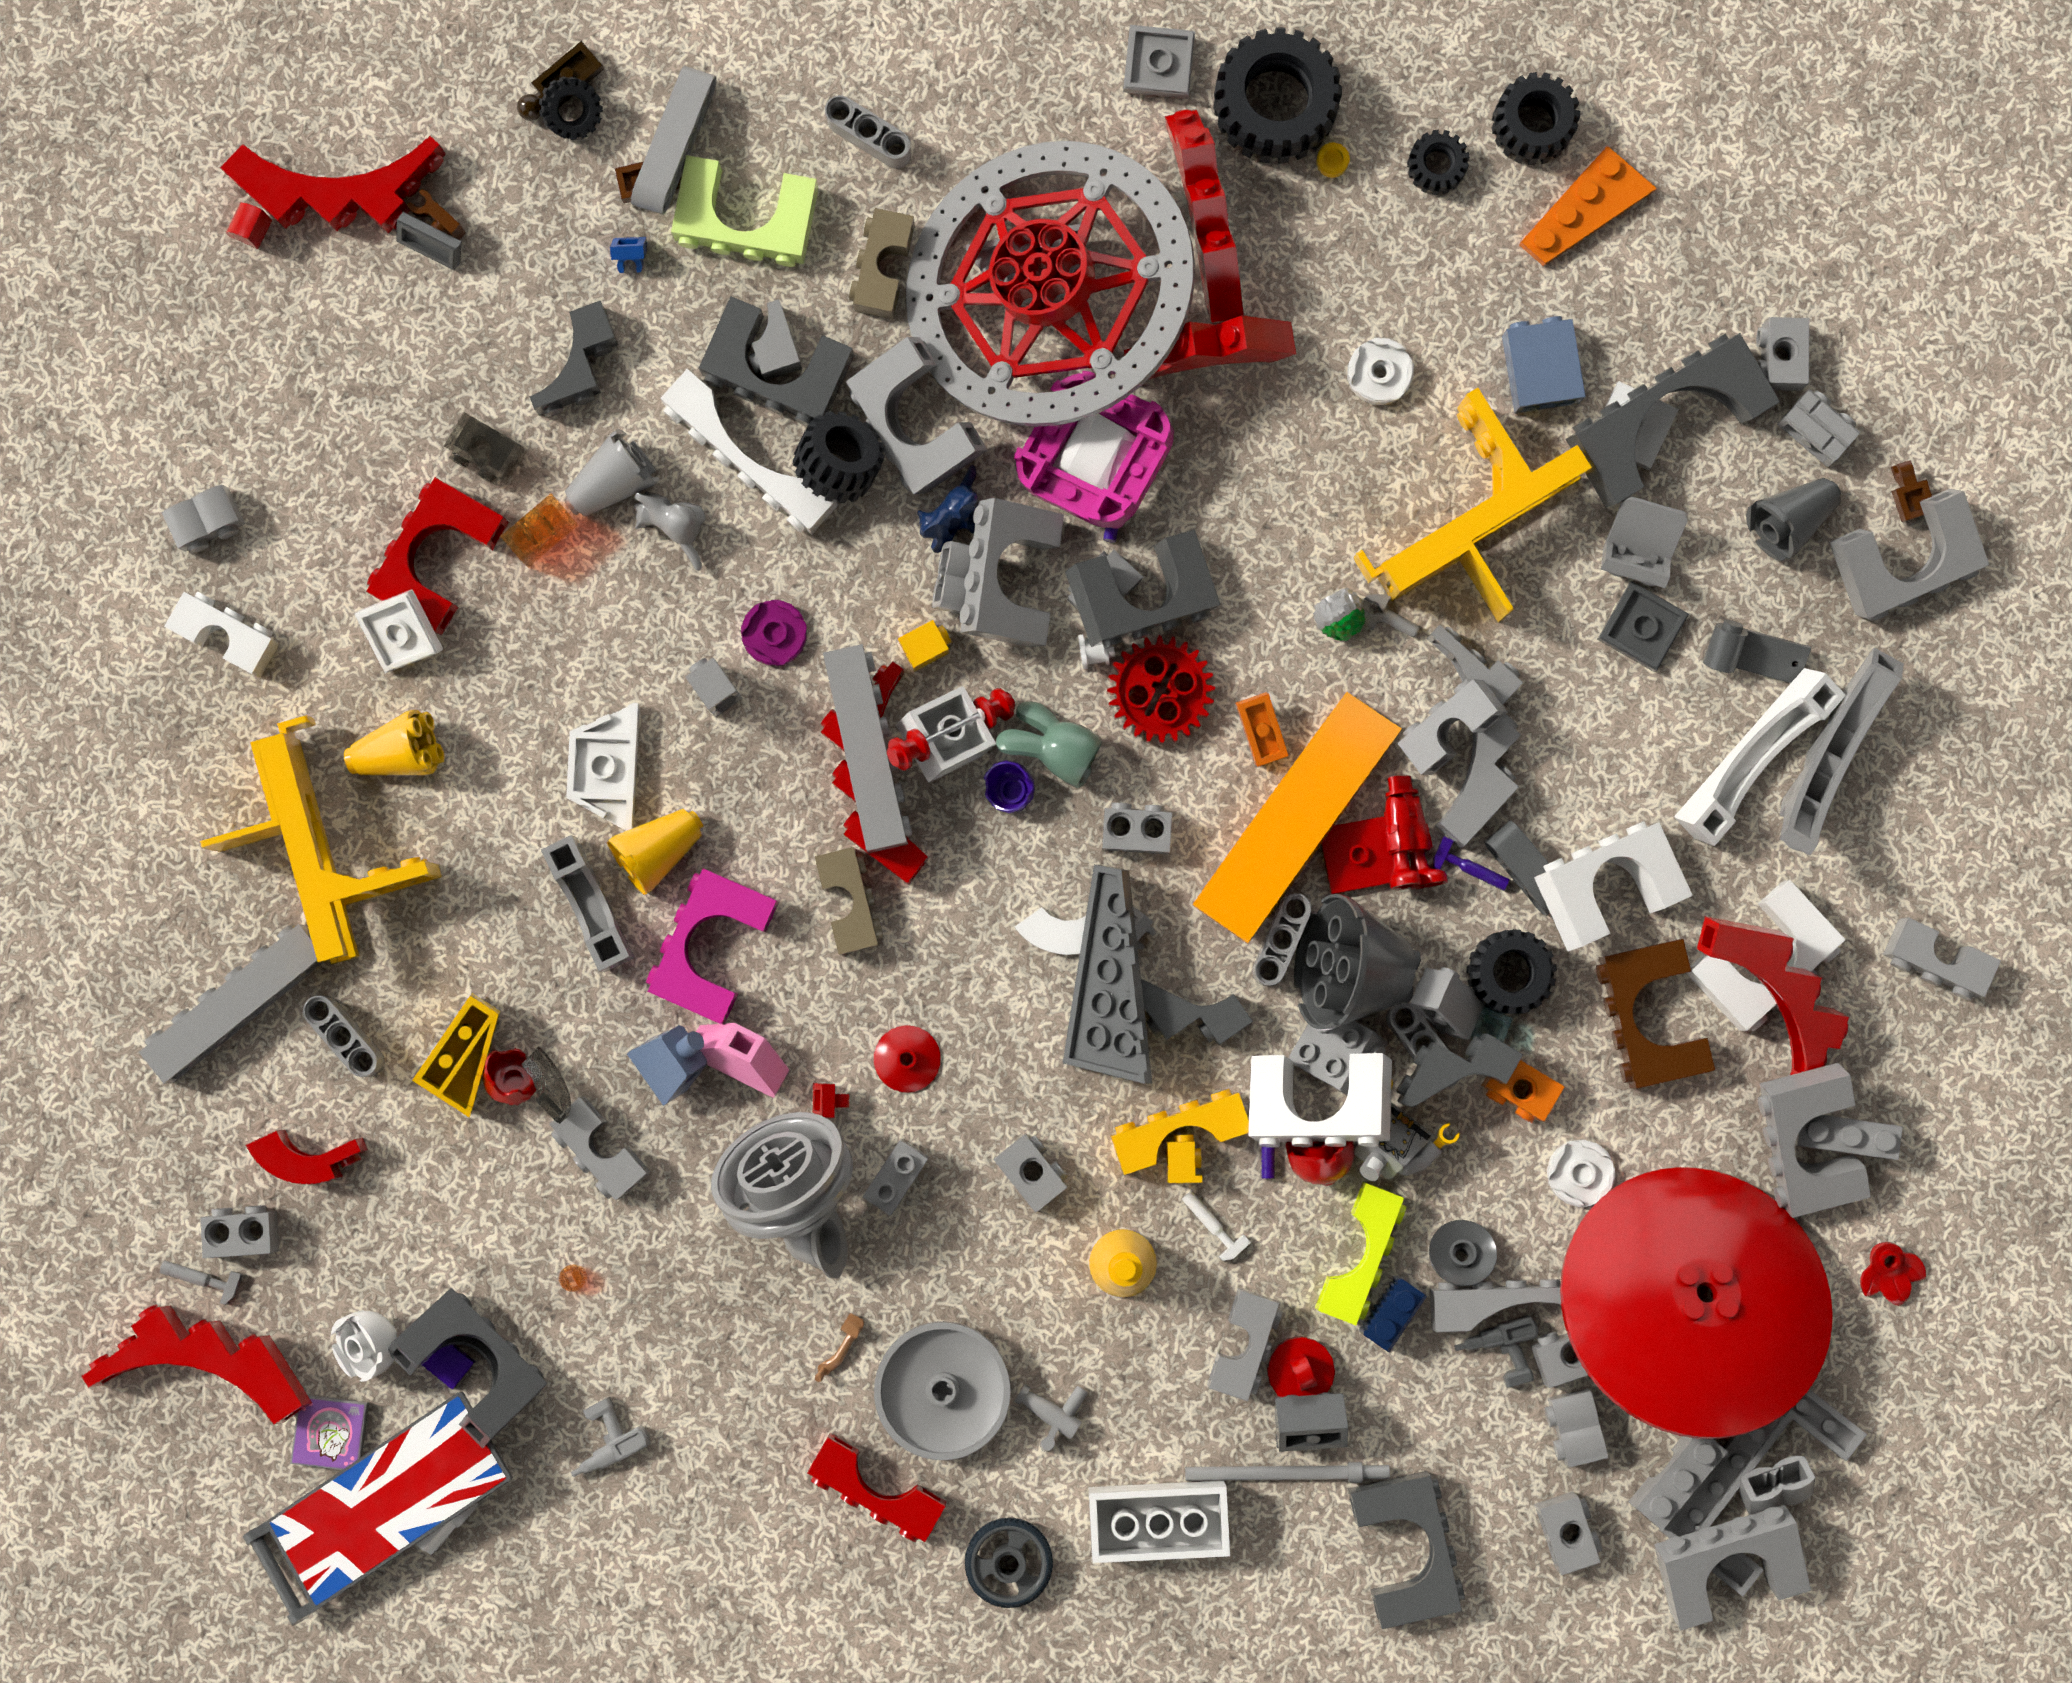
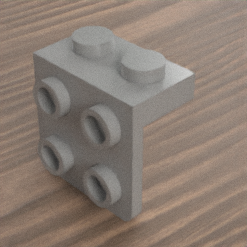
M1627 497L1620 505L1603 546L1601 570L1607 571L1614 576H1624L1641 581L1645 585H1656L1666 588L1670 579L1671 558L1687 524V513L1636 497Z
M1355 1021L1332 1030L1316 1029L1308 1024L1292 1050L1289 1059L1294 1062L1295 1066L1331 1085L1347 1096L1349 1090L1350 1054H1385V1047L1388 1042L1374 1031Z

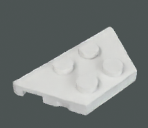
M632 703L620 711L596 719L593 723L570 731L566 798L625 831L634 828L639 703Z

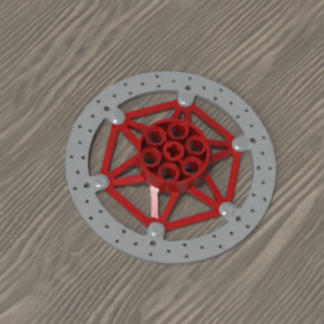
M1055 141L1024 146L1004 153L983 164L961 180L943 198L925 224L915 245L907 277L906 307L912 337H920L937 364L936 367L930 370L936 381L953 398L983 416L1004 423L1035 427L1066 424L1094 416L1116 405L1141 387L1158 370L1176 344L1188 317L1195 285V259L1189 229L1178 205L1160 180L1144 166L1115 150L1084 142ZM1059 174L1089 177L1084 188L1012 199H1005L1002 195L1003 190L1032 178ZM1112 188H1116L1127 195L1146 215L1157 237L1160 248L1158 255L1146 256L1106 199ZM1078 201L1057 221L1051 219L1025 221L1014 213L1015 210ZM983 207L987 212L953 280L950 284L939 285L943 264L952 242L966 221L978 208ZM1099 210L1104 213L1134 256L1133 260L1087 250L1086 244ZM1085 211L1076 234L1067 225ZM1006 220L1016 226L1009 232L1007 229ZM996 225L1000 241L991 256L989 269L964 283L993 226ZM1063 239V242L1058 247L1051 248L1055 241ZM1031 244L1026 251L1019 252L1023 245ZM1098 263L1128 271L1095 279L1094 266ZM1081 264L1076 272L1069 273L1072 266ZM1172 264L1171 268H1166L1167 265ZM1015 273L1012 280L1004 282L1009 274ZM1161 280L1159 297L1149 324L1132 349L1121 360L1117 361L1112 354L1149 282ZM989 281L994 292L971 293ZM1135 282L1107 339L1103 342L1088 303L1090 295ZM1065 294L1062 301L1053 303L1058 295ZM1033 298L1028 306L1021 307L1026 299ZM965 306H1004L1006 310L1000 355L995 354L966 311ZM953 309L990 363L991 369L986 378H982L970 370L954 352L942 325L940 317L942 310ZM1078 312H1081L1092 345H1089L1065 324L1068 319ZM1015 321H1020L1029 325V328L1011 354ZM1049 326L1054 327L1084 353L1083 357L1019 365L1043 328ZM1093 368L1097 373L1096 378L1088 382L1055 392L1030 393L1009 389L1013 379L1017 377ZM1112 374H1116L1115 378L1110 379ZM992 390H996L994 394H990Z

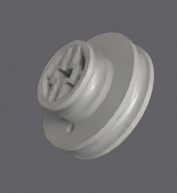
M808 1112L779 1115L750 1128L726 1149L712 1175V1195L729 1225L744 1236L757 1239L777 1237L789 1239L804 1236L818 1229L830 1218L836 1209L837 1203L845 1193L852 1177V1155L836 1126L827 1118Z

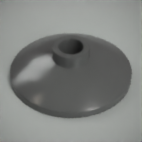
M1454 1220L1442 1225L1434 1233L1429 1245V1259L1433 1269L1443 1280L1456 1286H1473L1484 1281L1492 1273L1497 1261V1249L1492 1236L1481 1225L1468 1220ZM1463 1252L1466 1254L1467 1260L1459 1261L1455 1254Z

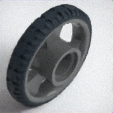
M1008 1517L987 1523L974 1534L966 1550L965 1572L970 1586L981 1599L997 1607L1016 1608L1032 1602L1045 1590L1052 1575L1053 1556L1047 1539L1037 1527L1022 1519ZM1007 1531L1009 1536L1008 1543L998 1546L992 1558L986 1559L977 1555L981 1545L987 1538L997 1532ZM1031 1539L1036 1544L1041 1556L1039 1576H1032L1025 1571L1026 1556L1022 1546ZM1005 1555H1012L1017 1558L1019 1564L1014 1570H1004L999 1564L1000 1559ZM994 1574L1001 1582H1015L1019 1591L1015 1595H1002L989 1589L982 1581L986 1576Z

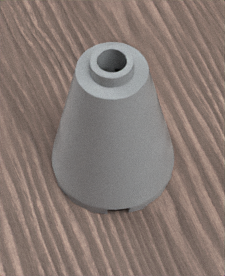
M616 429L608 436L565 490L567 498L564 501L575 515L580 513L587 517L631 497L635 493L653 487L659 481V477L651 476L656 470L634 440L628 444L623 439L626 435L623 430Z

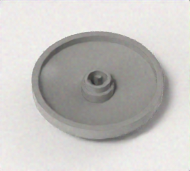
M937 1321L925 1323L901 1335L883 1356L874 1384L876 1410L887 1433L905 1450L931 1460L958 1459L982 1448L995 1436L1002 1426L1010 1403V1378L1002 1355L986 1336L969 1326L956 1322Z

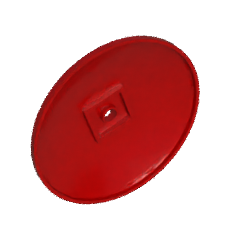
M1690 1167L1659 1169L1633 1177L1609 1191L1587 1212L1576 1228L1564 1257L1560 1285L1561 1309L1565 1328L1578 1360L1588 1376L1613 1403L1629 1415L1656 1429L1678 1436L1697 1439H1719L1750 1433L1768 1425L1794 1407L1808 1392L1825 1362L1832 1333L1833 1309L1829 1283L1821 1259L1803 1228L1783 1207L1780 1208L1777 1202L1762 1190L1736 1177L1714 1170ZM1698 1286H1707L1712 1291V1302L1707 1303L1699 1299L1697 1296Z

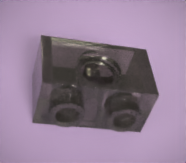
M465 412L444 444V447L451 453L450 460L465 469L469 464L480 470L477 475L493 485L497 481L507 485L527 452L517 442ZM483 445H490V455L484 459H478L476 456L477 450Z

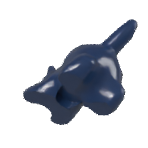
M975 465L969 466L960 485L947 494L937 509L932 512L917 511L920 519V535L923 538L933 539L931 548L934 553L941 552L943 544L952 541L955 534L961 529H967L974 534L975 523L973 516L979 502L977 493L971 488L976 479Z

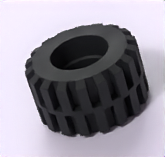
M1537 72L1529 73L1527 79L1523 75L1516 78L1514 84L1510 83L1506 87L1493 112L1492 121L1494 123L1491 128L1492 134H1497L1495 139L1497 146L1504 145L1503 153L1507 157L1513 153L1516 155L1514 161L1520 164L1523 158L1528 159V165H1535L1538 160L1541 161V164L1548 163L1551 157L1556 159L1566 149L1579 126L1577 123L1580 119L1581 111L1576 110L1579 101L1577 97L1571 98L1574 90L1570 85L1564 88L1561 85L1564 80L1559 77L1555 81L1551 80V74L1544 72L1541 78L1537 77ZM1527 105L1542 107L1550 114L1553 121V129L1543 133L1528 130L1521 123L1518 110Z
M833 411L826 412L824 416L820 414L808 424L795 449L793 466L797 467L795 470L796 476L803 479L801 484L806 489L811 488L813 490L812 494L817 497L819 495L824 496L825 501L832 502L833 499L837 500L838 503H846L847 499L851 502L857 501L859 496L863 497L870 489L884 462L885 455L882 453L884 446L883 443L878 442L880 436L876 431L872 432L870 430L871 425L867 422L862 423L859 421V417L855 415L849 417L846 412L840 411L837 415ZM833 454L840 456L845 461L835 457Z
M1513 929L1493 933L1476 945V950L1471 952L1469 957L1471 962L1470 965H1467L1466 973H1469L1470 980L1467 981L1469 987L1475 990V995L1485 1004L1484 1007L1495 1010L1496 1013L1521 1014L1530 1012L1533 1008H1538L1542 1005L1544 999L1549 998L1552 993L1550 992L1551 986L1556 984V978L1553 977L1554 972L1557 971V965L1553 964L1551 958L1554 955L1551 950L1548 951L1545 948L1546 943L1542 939L1538 940L1533 933ZM1507 952L1518 953L1526 960L1529 966L1528 982L1523 989L1517 992L1504 991L1498 986L1494 978V964L1500 955Z

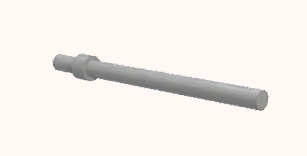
M1348 1462L1347 1466L1185 1467V1481L1348 1479V1483H1362L1363 1479H1390L1389 1465H1362V1462Z

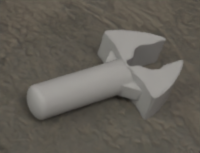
M1374 594L1364 598L1370 603L1376 604L1379 612L1382 613L1370 614L1364 609L1365 624L1371 630H1374L1376 624L1384 622L1411 637H1415L1418 634L1419 626L1390 611L1387 603L1391 596Z

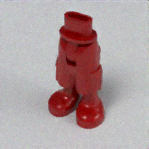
M1392 776L1387 778L1390 792L1385 793L1384 817L1385 825L1387 826L1385 833L1387 852H1389V855H1393L1394 861L1393 874L1390 877L1391 890L1399 891L1409 888L1417 890L1448 883L1445 871L1432 869L1427 863L1425 852L1429 851L1433 845L1420 798L1415 796L1419 794L1418 789H1413L1411 776Z

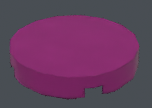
M782 600L761 602L754 605L744 617L741 625L742 642L747 653L757 662L767 666H782L794 661L803 651L807 641V625L802 614L792 604Z

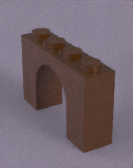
M1684 939L1598 957L1600 964L1596 965V974L1601 985L1605 984L1608 997L1604 998V1007L1607 1016L1613 1017L1616 1030L1612 1031V1040L1615 1049L1621 1050L1624 1063H1621L1619 1067L1624 1083H1629L1630 1088L1638 1089L1716 1071L1708 1038H1696L1665 1046L1658 1045L1647 1040L1639 1032L1633 1018L1635 998L1645 985L1657 979L1691 972Z

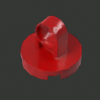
M1297 1336L1287 1338L1275 1347L1269 1358L1267 1375L1270 1385L1279 1397L1287 1395H1318L1328 1392L1333 1385L1335 1368L1333 1358L1325 1346L1314 1339Z

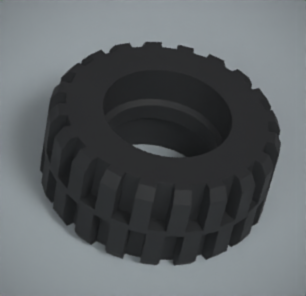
M1276 27L1273 34H1268L1267 29L1256 31L1254 39L1247 35L1239 41L1237 49L1232 47L1226 54L1225 62L1221 63L1214 91V115L1218 116L1217 125L1221 133L1227 132L1228 134L1227 142L1233 148L1240 145L1243 148L1242 155L1251 158L1253 153L1260 155L1259 162L1268 164L1270 158H1278V163L1283 164L1289 163L1291 156H1295L1299 160L1307 156L1309 149L1315 151L1322 144L1324 137H1328L1331 132L1342 97V86L1339 85L1341 75L1338 67H1332L1334 58L1330 52L1326 50L1322 53L1319 50L1321 43L1314 37L1309 42L1303 39L1304 32L1295 29L1294 35L1286 34V28ZM1270 71L1290 74L1304 86L1308 94L1307 107L1302 114L1290 120L1274 121L1264 118L1255 112L1246 98V90L1250 81L1256 76Z

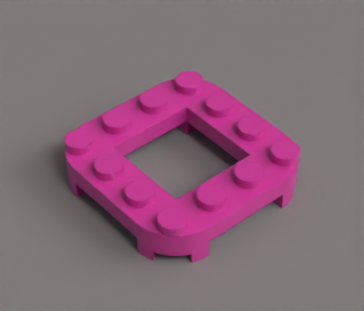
M1082 370V373L1071 375L1062 381L1058 379L1050 389L1052 392L1069 389L1096 378L1095 373ZM1133 394L1111 408L1098 413L1137 436L1108 489H1100L1053 466L1078 421L1054 426L1034 427L1024 447L1017 448L1014 457L1016 460V471L1019 480L1027 491L1033 496L1095 526L1114 529L1121 528L1139 508L1170 452L1174 439V428L1162 407L1153 400L1150 403Z

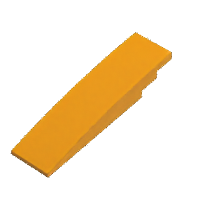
M1346 692L1192 905L1249 944L1266 918L1271 915L1282 897L1294 884L1402 728Z

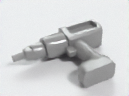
M610 1396L583 1410L586 1418L592 1421L602 1416L608 1434L603 1437L606 1445L594 1451L593 1456L584 1460L579 1465L580 1467L572 1471L571 1474L573 1477H576L581 1473H591L598 1468L601 1470L647 1447L651 1444L648 1431L640 1425L623 1435Z

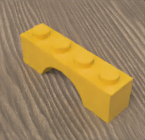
M1230 1088L1211 1094L1212 1101L1199 1105L1198 1099L1179 1105L1180 1112L1168 1116L1166 1110L1147 1116L1148 1123L1135 1126L1134 1121L1115 1127L1116 1134L1110 1135L1123 1174L1126 1175L1156 1165L1158 1148L1163 1139L1173 1130L1183 1126L1204 1128L1219 1142L1249 1133V1120L1240 1094L1238 1092L1231 1094Z

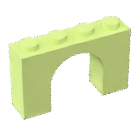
M686 155L671 229L674 240L679 241L678 244L689 249H697L698 245L711 247L712 252L722 255H730L731 251L743 253L745 258L754 261H762L763 257L776 259L775 262L777 264L787 267H794L795 263L804 264L819 189L817 179L784 173L777 209L771 220L761 228L753 231H737L724 225L716 216L715 206L722 174L719 161Z

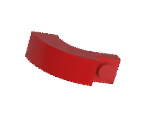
M277 1130L246 1145L254 1160L268 1173L284 1181L296 1184H317L343 1177L338 1164L340 1163L342 1168L350 1166L361 1160L359 1154L368 1150L364 1139L357 1138L321 1155H312L299 1150L290 1141L285 1130Z

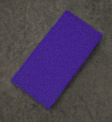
M449 1345L435 1352L422 1366L453 1390L476 1361L456 1345Z

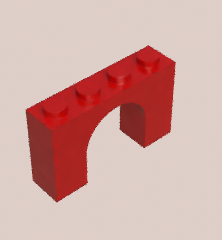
M434 477L432 482L426 483L420 491L418 497L420 502L415 511H410L405 516L401 525L403 531L398 539H393L387 546L384 553L386 559L380 569H374L367 581L369 587L366 592L380 601H384L413 589L434 632L442 636L459 607L420 583L414 568V558L419 545L426 537L435 532L454 530L493 551L509 521L497 512Z

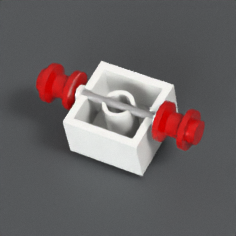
M964 686L959 687L909 711L896 724L904 741L898 737L889 741L887 749L888 759L893 766L905 771L912 767V759L915 758L928 783L982 757L996 745L988 729L996 726L998 717L1007 721L1014 716L1015 701L1010 693L1005 692L1001 688H996L991 691L989 700L980 696L972 702Z

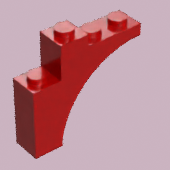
M1244 315L1217 325L1198 322L1185 323L1170 354L1149 379L1208 366L1250 362L1272 363L1295 355L1297 353L1292 323L1290 321ZM1132 348L1124 350V355H1126Z

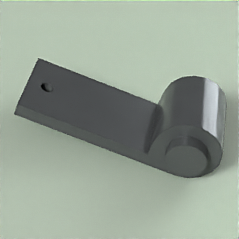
M1725 619L1723 623H1716L1703 659V663L1706 666L1725 673H1734L1737 668L1792 683L1805 668L1812 649L1811 646L1743 628L1744 626L1741 623Z

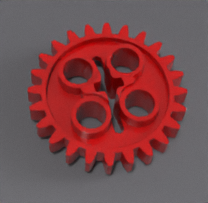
M1158 635L1156 645H1152L1148 637H1145L1144 648L1142 649L1136 643H1132V655L1124 651L1121 652V657L1125 663H1113L1114 669L1119 674L1108 676V680L1116 684V686L1107 689V694L1116 696V699L1110 701L1108 705L1109 707H1119L1120 709L1114 715V719L1117 720L1123 717L1126 719L1123 730L1131 726L1135 727L1134 738H1137L1142 732L1146 733V743L1152 740L1153 735L1158 736L1160 745H1163L1166 735H1170L1175 743L1178 741L1179 731L1186 737H1189V725L1197 729L1201 727L1197 716L1207 718L1209 715L1203 708V705L1209 706L1214 703V700L1206 696L1207 693L1215 691V686L1206 684V681L1213 677V673H1203L1202 671L1208 663L1207 660L1197 663L1195 659L1198 656L1199 650L1197 649L1188 654L1186 652L1188 642H1184L1180 648L1175 647V637L1170 639L1168 645L1163 643L1161 635ZM1153 659L1160 661L1163 665V672L1156 676L1147 673L1145 670L1147 661ZM1171 664H1175L1177 668L1166 687V691L1170 694H1162L1152 714L1146 716L1145 711L1156 691L1152 687L1153 684L1159 686ZM1181 675L1188 676L1192 681V688L1186 692L1179 691L1174 685L1175 678ZM1136 688L1143 689L1147 694V701L1141 705L1133 704L1129 699L1131 690ZM1164 704L1172 705L1176 710L1177 716L1171 721H1165L1158 714L1159 707Z

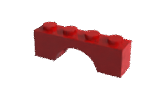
M829 1433L807 1474L813 1476L811 1482L828 1491L831 1487L842 1493L840 1498L855 1508H858L859 1504L871 1511L869 1515L876 1521L887 1525L888 1522L893 1523L901 1528L899 1533L910 1541L917 1542L920 1539L926 1542L945 1509L947 1501L918 1484L909 1491L898 1495H885L874 1491L864 1482L859 1472V1450Z

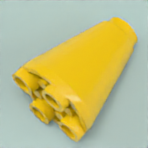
M409 710L354 742L350 748L345 749L344 761L351 774L430 775L436 771L438 764L444 762L445 754L442 746L436 742L433 732L435 724L432 715L429 712L421 713L419 710Z

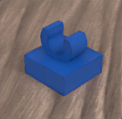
M646 237L613 238L610 245L611 260H618L617 269L619 273H624V262L626 260L635 262L637 273L642 271L643 259L647 252Z

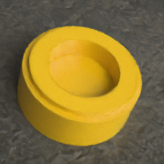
M1336 142L1327 143L1322 146L1316 158V165L1320 173L1330 178L1341 176L1347 170L1350 162L1348 150L1342 144Z

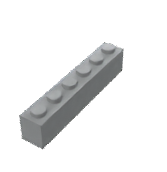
M863 644L824 652V661L866 850L868 853L907 845L906 836H911L912 830L908 815L903 817L901 815L899 803H904L905 798L901 782L895 784L892 771L897 770L898 767L893 766L887 756L885 738L891 736L887 718H880L877 705L883 704L879 684L873 685L870 672L876 671L872 651L865 653Z
M291 924L284 928L277 935L279 938L277 942L270 947L265 945L251 955L252 962L244 968L239 966L233 969L224 977L227 982L217 990L213 987L204 992L198 998L200 1003L190 1011L188 1008L184 1009L172 1018L173 1025L164 1032L158 1030L145 1040L147 1046L139 1051V1053L163 1084L177 1081L324 963L317 962L307 925L298 924L295 926Z

